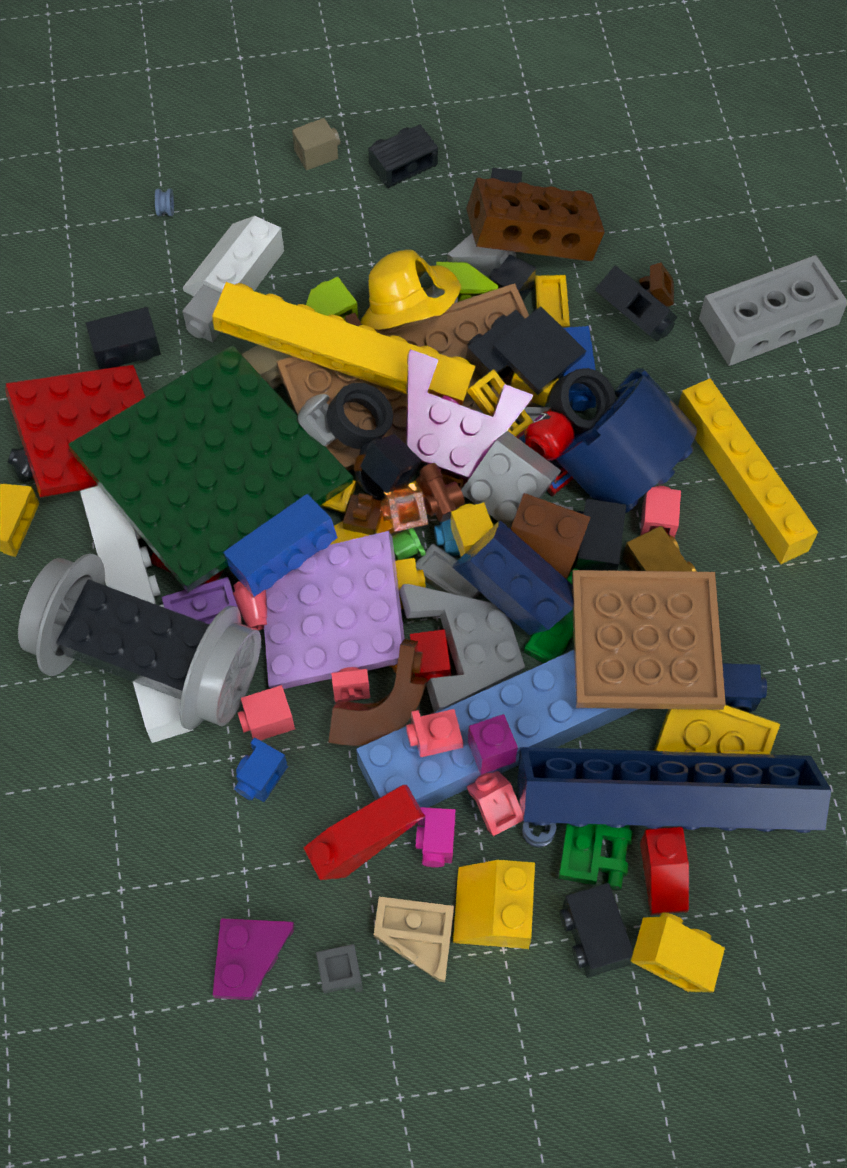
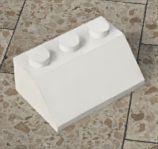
M257 216L233 223L183 286V291L195 296L204 284L222 293L226 282L234 285L242 283L255 291L284 252L281 227Z

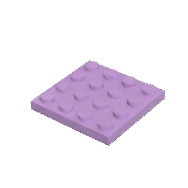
M389 531L331 544L326 549L320 550L307 559L299 568L290 571L280 578L271 588L266 589L267 625H264L268 686L270 688L282 685L283 689L332 679L331 673L339 672L347 667H356L360 670L367 669L369 671L398 664L400 644L405 638L393 537Z

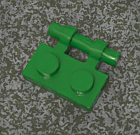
M567 823L558 879L596 885L598 871L608 874L607 883L610 884L612 890H621L623 877L628 874L629 864L625 860L627 845L632 843L633 831L630 830V825H625L621 828L610 827L606 824H588L583 827H577ZM603 839L613 842L611 858L600 856Z

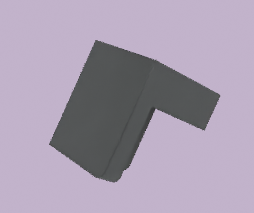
M354 944L316 952L324 994L354 987L355 992L363 991Z

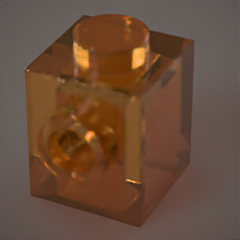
M417 483L405 485L389 494L384 491L385 500L380 501L383 520H390L395 532L428 525L423 494Z

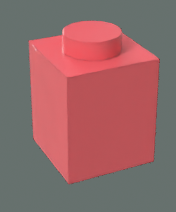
M656 486L645 493L640 536L662 526L668 535H672L675 538L679 526L681 490H674L667 486Z
M282 685L241 698L244 710L237 712L243 733L251 731L253 739L255 737L261 741L295 730L292 714Z

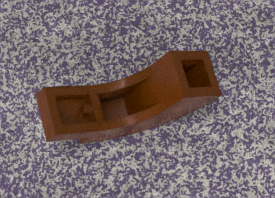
M404 639L400 644L395 685L385 698L366 704L342 700L336 702L332 711L328 743L350 746L366 745L399 730L411 718V712L415 711L420 703L427 683V678L413 676L414 673L420 674L423 652L417 651L418 641Z

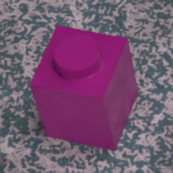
M504 714L469 726L468 744L480 774L516 762L518 746Z

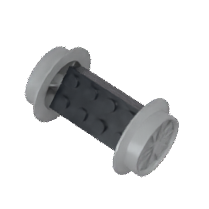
M85 554L75 562L64 558H56L49 562L39 573L27 594L18 626L20 647L24 651L36 655L38 667L43 674L48 676L58 675L69 667L74 660H78L181 700L180 722L182 727L188 730L196 728L204 720L224 726L233 718L242 704L241 698L246 696L250 687L261 648L260 632L241 624V614L237 607L227 606L217 614L211 624L204 623L105 586L104 564L101 558L94 554Z

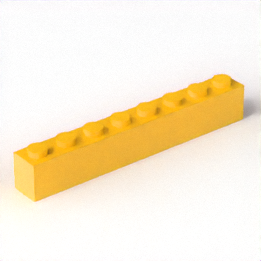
M228 282L225 283L212 315L214 330L406 395L408 376L407 355L410 349L438 359L428 393L437 395L440 398L443 395L448 396L462 406L467 395L466 390L469 389L475 366L471 365L464 358L457 356L448 357L439 354L437 350L429 346L418 347L409 344L404 338L392 335L388 337L377 333L372 327L366 325L356 326L347 323L337 315L331 314L326 316L317 313L307 305H294L285 302L275 294L264 295L255 292L251 287L242 283H236L235 285Z

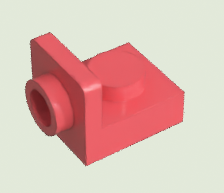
M347 667L339 672L331 673L335 702L338 700L352 701L370 698L367 669L360 670L356 667Z
M455 709L421 717L419 710L411 712V724L406 725V731L410 746L418 747L420 758L463 748L464 742Z
M499 771L485 773L479 776L474 783L467 786V790L475 799L486 827L492 836L523 821L522 810L513 787Z

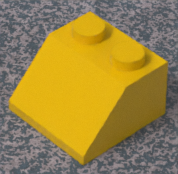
M493 860L458 867L453 943L529 949L532 937L535 863Z

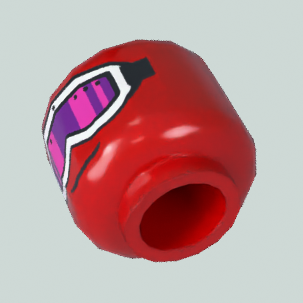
M544 411L526 428L524 435L525 444L547 461L555 460L574 441L572 424L561 413Z

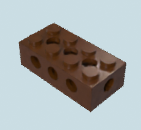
M476 178L466 207L476 247L593 261L605 233L592 194L581 190L568 191L553 186L540 187L524 182L511 183L495 178Z

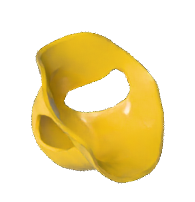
M408 249L390 253L383 257L369 274L370 307L362 317L361 324L381 330L442 315L455 302L460 293L461 284L454 273L448 268L440 265L430 266L414 250ZM427 271L436 287L445 291L443 295L437 298L427 296L419 281L424 272Z

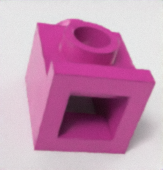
M420 807L425 817L418 822V825L424 827L417 826L416 849H423L422 864L427 867H443L445 863H452L455 809Z

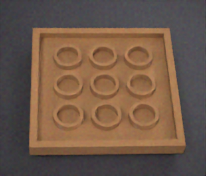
M573 570L576 708L724 709L726 703L715 572Z

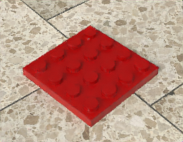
M134 365L6 383L5 392L39 496H51L98 486L70 452L68 444L145 398Z

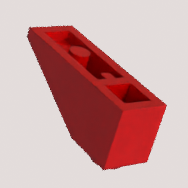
M402 785L330 826L303 848L320 880L346 878L425 816L408 785Z

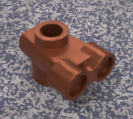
M436 463L428 464L419 471L421 475L416 479V483L421 493L425 495L423 503L427 513L430 516L436 515L439 522H444L451 519V511L465 505L464 496L457 483L452 482L445 485L442 479L443 476Z

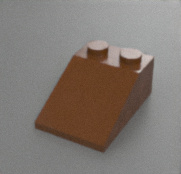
M524 493L510 529L567 579L591 517Z

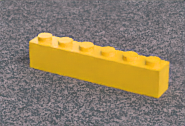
M711 378L682 390L678 407L696 426L697 434L695 440L779 563L783 564L808 552L818 531Z

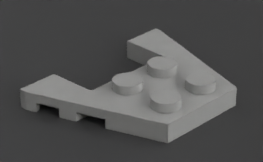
M403 584L400 588L399 594L406 618L440 616L458 674L457 676L431 678L426 684L434 713L465 700L484 689L487 690L520 674L525 668L510 618L493 603L411 584Z

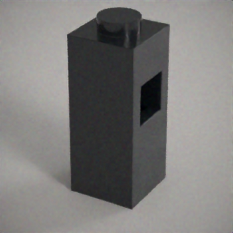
M616 265L595 289L604 299L656 342L661 337H666L675 325L674 321L677 319V316Z

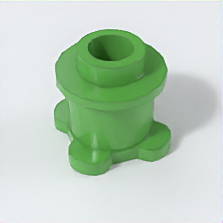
M409 522L405 523V530L392 536L395 561L408 559L417 553L421 557L426 555L415 530L410 526Z

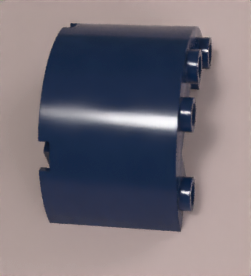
M643 368L635 369L629 373L614 391L618 399L591 430L575 436L573 443L556 459L593 500L625 504V513L629 512L638 503V499L657 483L662 485L674 475L673 467L693 452L694 448L691 444L697 434L696 426Z

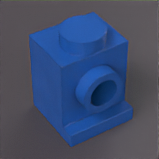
M254 737L251 742L252 754L250 756L245 755L236 769L238 783L234 790L248 800H253L255 797L265 802L288 766L283 753Z

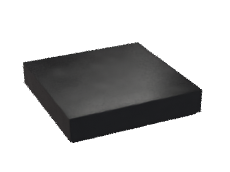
M541 306L496 342L492 349L537 395L576 364L586 353V350Z

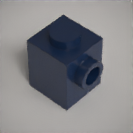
M722 663L726 705L749 713L756 711L761 699H765L767 695V680L765 677H761L760 665Z

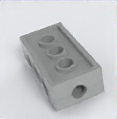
M814 255L706 295L699 320L728 366L839 325L847 306V299L821 261Z

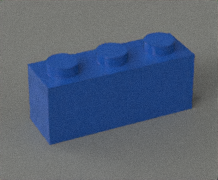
M306 494L223 553L228 561L231 572L255 597L262 591L271 588L276 581L290 571L299 568L314 554L326 549L338 537L331 517Z

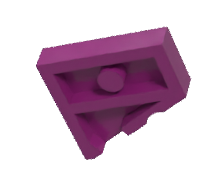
M221 918L213 997L218 999L253 1000L262 985L265 975L272 969L278 959L277 955L286 940L293 934L294 922Z

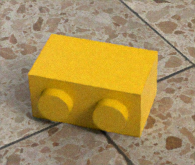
M661 913L660 917L643 918L631 962L687 992H714L725 947L712 941V936L709 933L686 927L682 924L683 920L676 915Z

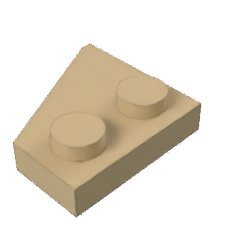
M379 897L374 938L439 982H445L454 906Z

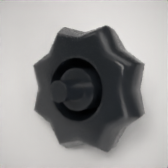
M24 447L20 449L12 448L7 463H10L15 468L19 480L24 483L30 482L33 474Z

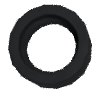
M590 368L574 370L555 383L551 390L549 403L551 411L563 414L571 422L574 434L579 435L594 427L616 401L614 388L604 375ZM575 383L584 384L595 396L597 410L595 417L591 420L581 419L570 406L569 389Z
M351 383L344 386L329 404L326 414L328 427L334 437L344 445L354 449H361L363 445L374 439L382 438L391 428L394 417L392 406L386 396L376 387L366 383ZM346 402H355L363 405L375 418L376 428L374 430H364L356 427L345 415L343 405Z

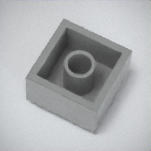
M506 431L494 442L461 491L465 497L475 504L484 502L488 514L497 521L501 520L510 528L522 495L526 493L541 499L561 470L509 431Z

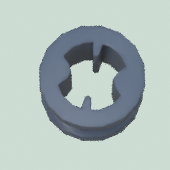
M161 189L155 190V210L157 216H162L163 213H167L168 216L174 215V194L172 189H167L166 192H162Z
M524 822L522 834L529 845L537 848L545 847L554 839L556 823L545 825V831L549 830V833L542 832L537 837L533 835L534 828H529L530 825H537L531 822Z

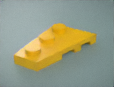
M726 704L723 710L668 709L653 751L770 754L780 724Z

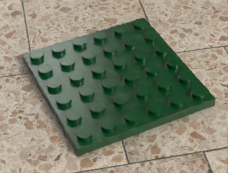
M233 345L68 444L70 452L187 593L229 566L223 553L225 550L306 494L320 506L353 484V476L325 446L304 430L293 410Z

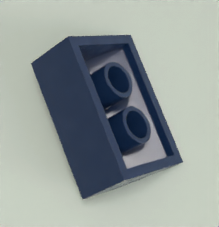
M501 520L453 564L452 568L528 635L551 629L574 607L572 584Z

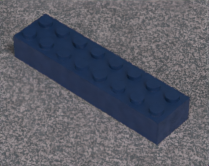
M520 747L517 788L523 821L531 822L535 825L545 826L550 823H568L572 826L583 827L588 824H606L614 828H621L625 825H643L651 829H658L663 826H681L688 830H696L700 827H717L726 831H733L737 828H753L763 832H771L775 829H789L800 833L826 829L831 788L812 756Z

